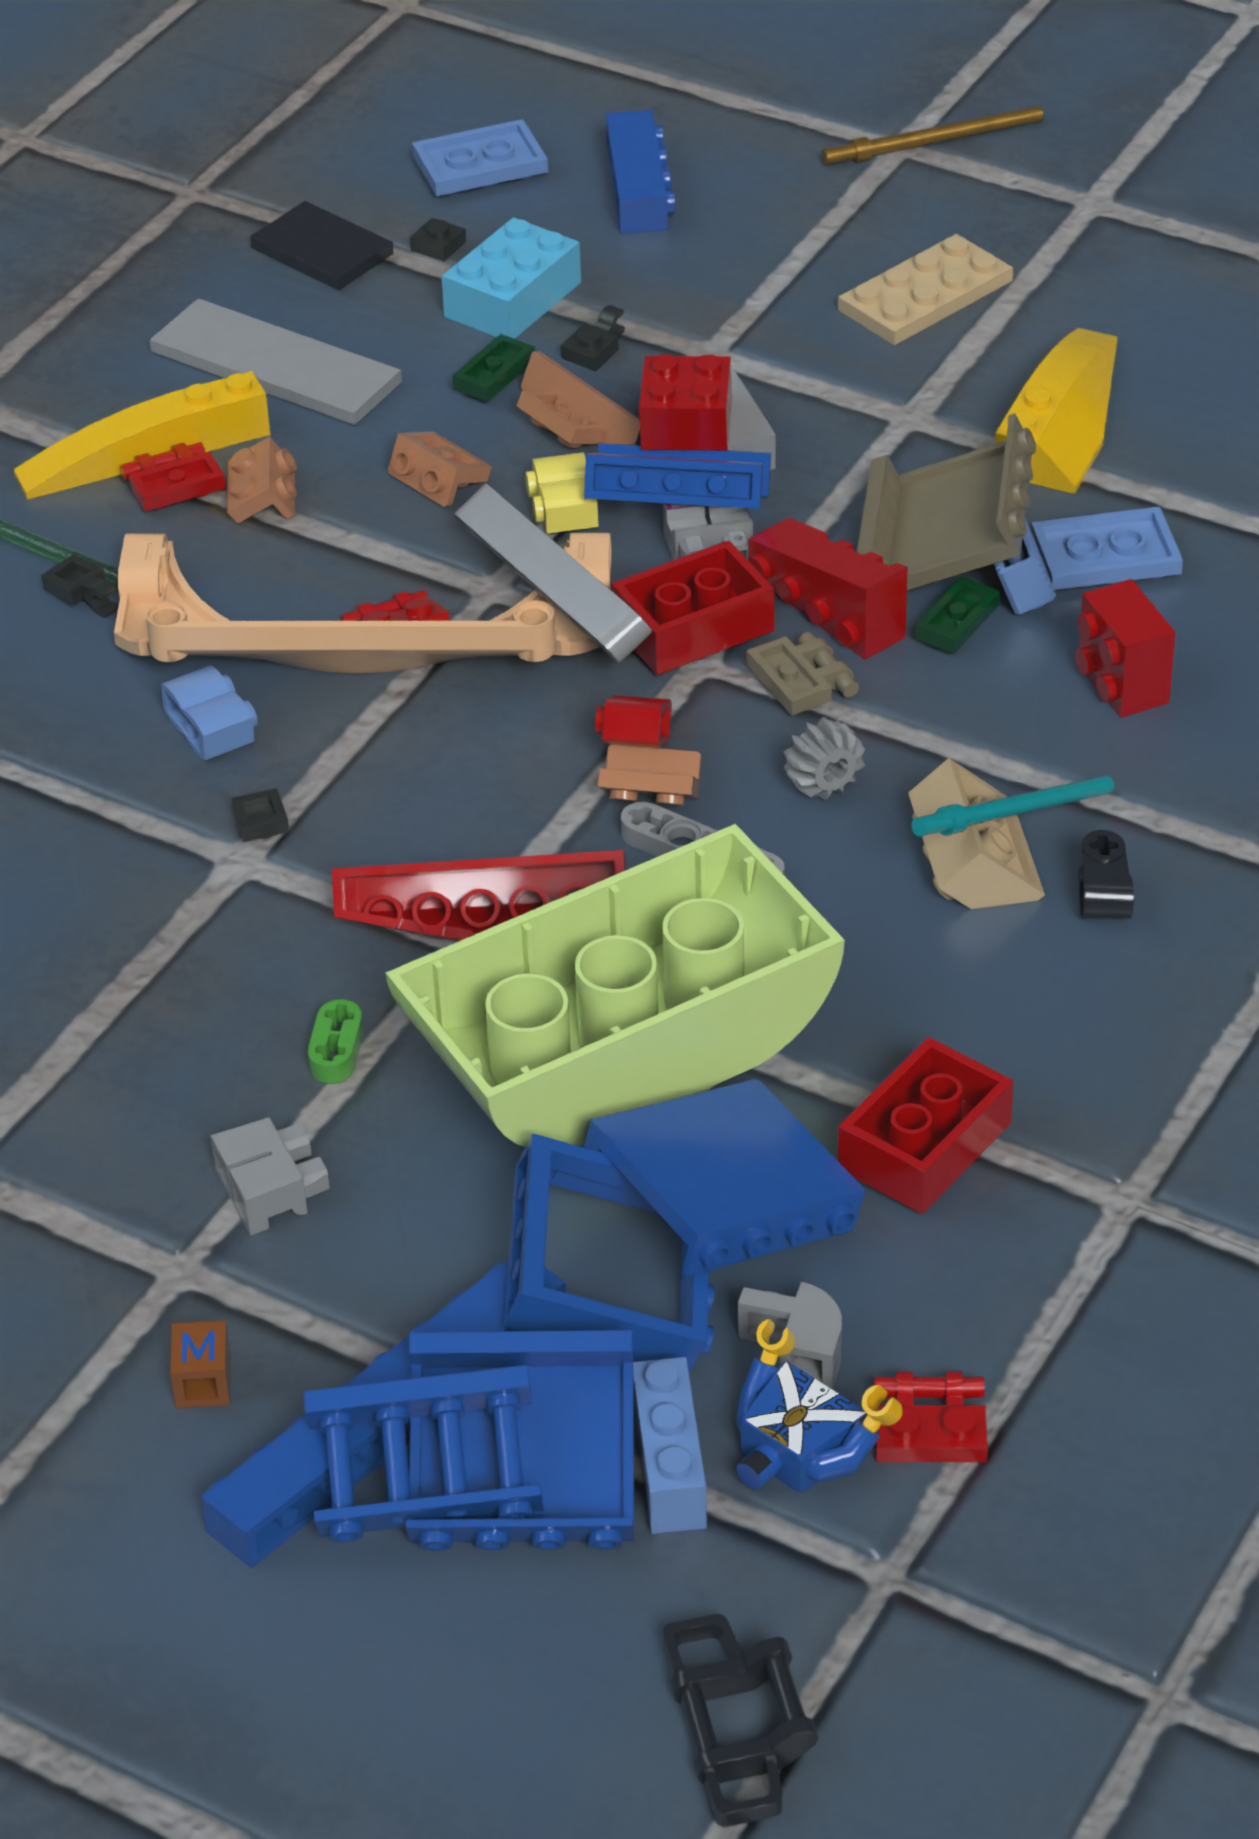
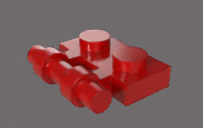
M184 442L172 445L170 451L150 456L149 453L135 456L134 461L120 465L123 480H129L130 489L145 512L153 509H162L177 502L195 497H203L209 493L226 489L224 473L210 451H205L202 442L188 446Z
M405 590L393 594L391 600L374 605L370 602L356 605L354 611L340 615V621H450L448 611L434 600H430L425 590L411 594Z
M896 1371V1377H874V1385H880L887 1391L885 1399L894 1397L902 1406V1416L899 1421L889 1426L881 1425L878 1429L881 1436L876 1442V1462H987L986 1406L963 1405V1399H984V1377H963L962 1371H945V1377H913V1371ZM914 1399H945V1405H914ZM880 1405L878 1411L882 1410L886 1405Z

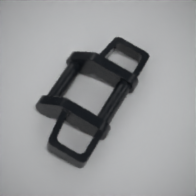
M713 1614L667 1624L663 1628V1647L672 1675L670 1687L675 1701L683 1706L697 1753L694 1767L699 1782L705 1786L716 1823L721 1827H730L778 1816L782 1812V1788L779 1770L807 1752L818 1741L814 1722L811 1718L805 1717L789 1668L792 1655L788 1642L782 1637L765 1639L743 1654L727 1618L722 1614ZM709 1638H715L720 1641L728 1660L688 1669L683 1668L678 1651L679 1645ZM769 1680L783 1724L769 1733L766 1738L719 1747L705 1701L753 1691ZM766 1774L769 1788L767 1796L737 1803H728L724 1800L719 1786L720 1783Z

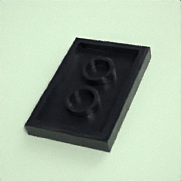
M303 201L250 236L251 248L338 290H341L394 254L392 241L307 201Z

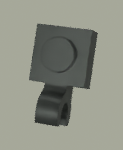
M607 305L601 311L595 327L583 324L561 345V358L596 372L619 350L618 339L623 335L625 327L616 324V322L624 314V310Z
M72 554L41 575L44 590L72 605L85 599L92 610L103 618L118 610V604L112 602L107 597L115 591V586L108 580H105L104 570L75 554Z

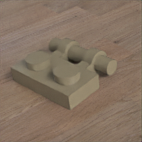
M812 632L802 634L798 639L797 646L787 636L746 650L748 667L791 716L832 701V689L840 691L847 698L853 697L859 691V684L853 679V671L845 662L837 661L833 657V649L822 638H816Z

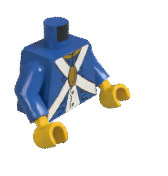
M771 1319L763 1321L757 1329L756 1336L760 1346L764 1349L761 1357H755L752 1361L741 1390L736 1425L741 1437V1453L745 1457L736 1467L739 1478L753 1490H760L775 1477L795 1491H806L818 1482L852 1475L859 1469L881 1436L878 1431L881 1425L889 1426L900 1420L902 1416L901 1403L892 1397L886 1406L878 1411L880 1404L887 1396V1391L880 1385H874L864 1393L862 1409L787 1360L779 1367L776 1365L778 1357L789 1354L794 1348V1334L786 1327L781 1340L771 1345L769 1340L774 1332L775 1323Z

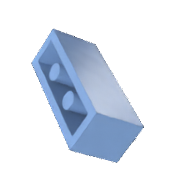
M686 1357L634 1362V1416L651 1534L707 1529L706 1482Z

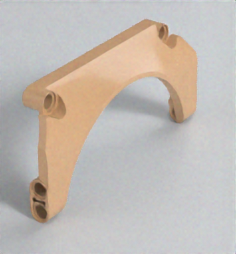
M166 533L125 534L118 569L120 602L114 628L115 645L129 653L139 656H153L155 659L163 662H175L185 658L187 655L227 656L260 659L301 669L324 672L376 673L414 669L453 659L481 656L518 655L525 661L540 662L549 659L552 655H577L599 647L536 590H533L526 598L506 612L489 621H230L201 600L188 585L180 572L174 556L173 542L168 541ZM570 533V540H567L563 550L610 589L611 533Z

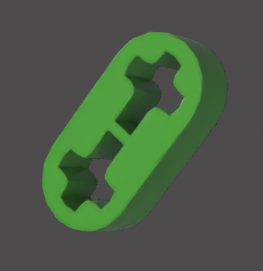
M345 999L332 1000L324 1004L317 1013L308 1047L310 1073L319 1082L334 1084L345 1081L352 1075L355 1069L363 1037L362 1010L353 1001ZM339 1022H343L341 1030L334 1031V1028L338 1026ZM331 1051L338 1052V1055L334 1056L333 1061H329Z

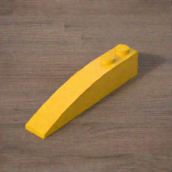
M1077 328L1065 336L1035 369L997 429L995 444L1006 441L1009 415L1016 414L1023 429L1028 428L1031 431L1035 440L1036 452L1032 454L1031 458L1033 479L1029 481L1030 484L1075 494L1103 447L1117 348V336Z
M253 371L235 373L227 378L204 384H193L188 388L133 405L88 425L16 467L14 475L26 499L29 500L121 475L120 465L134 461L135 456L149 453L150 456L167 452L171 450L172 445L184 442L188 446L202 442L205 451L208 452L269 436L270 426L266 393Z

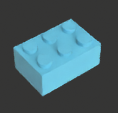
M513 217L441 276L444 317L495 337L503 334L514 339L517 338L581 283L580 242Z

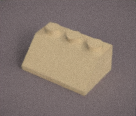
M950 758L944 761L908 793L914 810L913 819L934 814L938 808L947 805L960 804L966 807L1007 797ZM1018 815L970 825L964 832L948 836L940 833L922 836L924 841L922 849L931 863L935 876L933 884L938 892L948 900L956 899L970 909L1038 901L1045 895Z

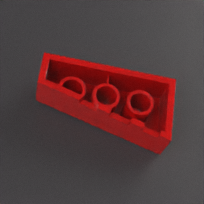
M790 517L748 539V561L774 587L775 593L785 603L792 605L808 617L813 624L820 626L835 637L844 647L851 649L864 660L906 638L907 566L900 563H895L891 566L883 563L882 556L871 551L865 555L855 552L853 544L842 539L835 543L829 541L825 532Z

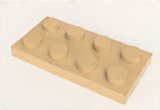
M955 234L838 296V311L892 345H896L1012 282L1013 267L960 235Z

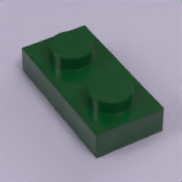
M503 334L498 335L452 375L453 389L486 402L490 401L527 368L531 354L535 351V346Z
M961 576L916 624L915 639L955 654L999 606L1000 591Z

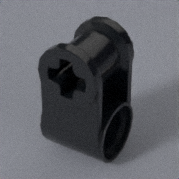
M1092 831L1083 838L1081 849L1083 864L1079 868L1078 873L1081 918L1131 919L1134 892L1132 876L1129 875L1125 842L1118 834L1112 831Z

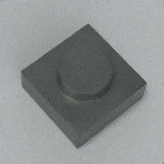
M431 218L410 237L411 251L445 262L466 243V229L450 224L445 220Z
M277 788L231 798L232 811L243 842L289 832L288 817Z

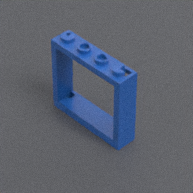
M532 1133L515 1166L504 1327L516 1331L632 1330L634 1362L686 1357L688 1372L690 1373L700 1354L709 1353L713 1341L714 1328L708 1325V1313L712 1307L715 1295L714 1285L709 1284V1273L711 1270L685 1277L681 1272L679 1323L543 1287L550 1184L649 1212L659 1213L604 1153ZM683 1240L681 1252V1271L689 1247Z

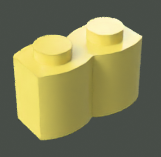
M583 452L532 459V471L525 472L527 494L529 498L532 497L534 520L536 523L543 522L547 534L599 527L597 499H584L586 457Z

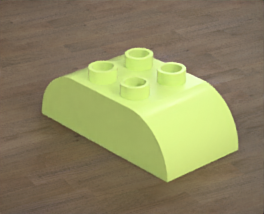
M734 824L386 972V978L391 995L396 1003L505 1137L523 1147H526L532 1133L581 1146L585 1144L591 1119L708 1091L714 1085L748 1071L778 1053L805 1028L828 996L841 966L845 940L747 835Z

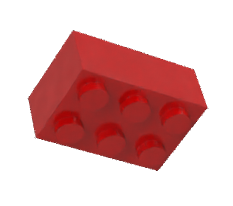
M729 540L611 583V591L631 607L653 631L635 651L656 675L774 631L775 589Z
M928 1037L838 1126V1162L855 1179L923 1215L1011 1124L1014 1080Z

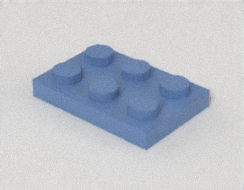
M523 119L412 142L413 157L436 196L455 195L464 190L492 187L497 183L515 179H529L534 175L548 172V158Z
M1160 506L1031 522V533L1039 548L1054 590L1074 589L1076 587L1099 584H1115L1129 579L1161 578L1163 576L1182 574L1183 559Z

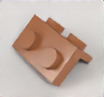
M270 436L250 448H243L237 451L228 460L227 513L237 524L272 504L286 519L295 515V497H297L295 471L297 470V465L292 454L286 448L281 449Z
M611 744L607 751L606 769L599 768L597 787L610 792L609 799L637 802L638 794L656 796V803L684 806L685 798L698 799L702 756L697 751Z

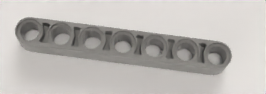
M484 483L454 513L457 519L480 542L619 664L653 632L631 607L487 483Z

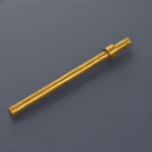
M1040 106L872 140H869L868 137L852 139L847 145L823 149L822 160L825 165L848 160L858 163L871 160L873 155L1041 122L1044 118L1043 110Z

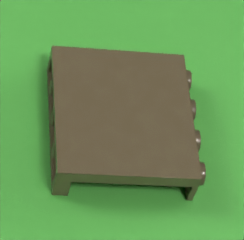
M1016 414L1009 415L1006 441L898 475L888 455L872 459L857 552L863 555L870 551L882 556L883 563L889 566L895 563L907 566V590L1020 556L1022 537L1027 533L1025 511L1030 506L1028 484L1033 479L1031 458L1032 454L1036 452L1035 440L1031 431L1028 428L1023 429Z

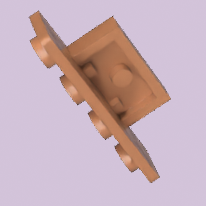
M532 352L521 383L523 391H521L517 407L531 416L530 421L533 424L550 429L558 435L557 440L573 448H580L582 444L599 443L641 445L639 418L542 352Z

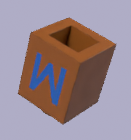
M226 1320L172 1323L170 1375L176 1409L230 1405L231 1353Z

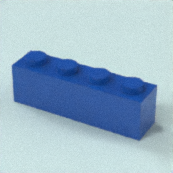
M652 110L606 113L607 151L620 234L668 230V214H675L674 192L671 190L670 169L667 168L666 146H663L662 125H655Z

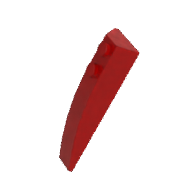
M624 850L332 868L334 917L461 941L627 870L626 853Z

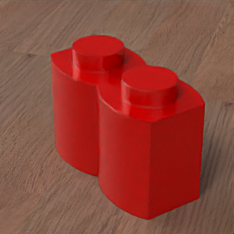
M614 695L613 698H607L604 706L597 707L595 733L602 734L604 744L661 748L662 745L668 744L670 738L672 701L670 699Z

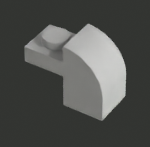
M805 1282L800 1283L796 1297L778 1294L773 1291H761L743 1287L738 1301V1338L758 1342L756 1333L759 1325L763 1321L771 1319L775 1323L774 1332L769 1340V1343L772 1345L781 1340L784 1329L788 1327L794 1334L795 1345L789 1354L780 1357V1366L787 1360L833 1390L842 1359V1315L835 1300L822 1289Z

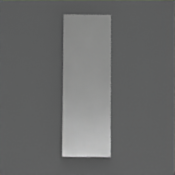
M199 298L150 339L151 352L223 378H227L235 373L253 371L265 393L356 425L402 382L400 369Z

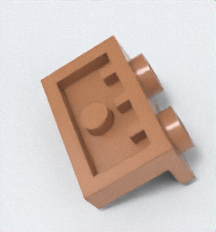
M434 431L398 433L388 466V473L441 506L447 507L452 506L457 487H468L469 483L488 482L492 466Z

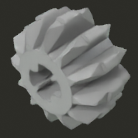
M822 717L816 726L806 722L805 732L800 736L792 735L794 746L783 752L788 761L784 769L787 772V776L803 794H807L810 798L816 796L827 800L832 792L842 795L844 785L848 782H857L854 773L865 766L861 757L865 748L847 724L841 723L839 720L833 722Z

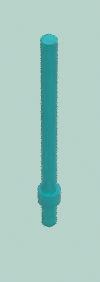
M1105 775L966 807L960 804L947 805L938 808L934 814L914 818L911 828L918 837L935 833L945 836L964 832L970 825L1110 794L1114 789V782L1110 776Z

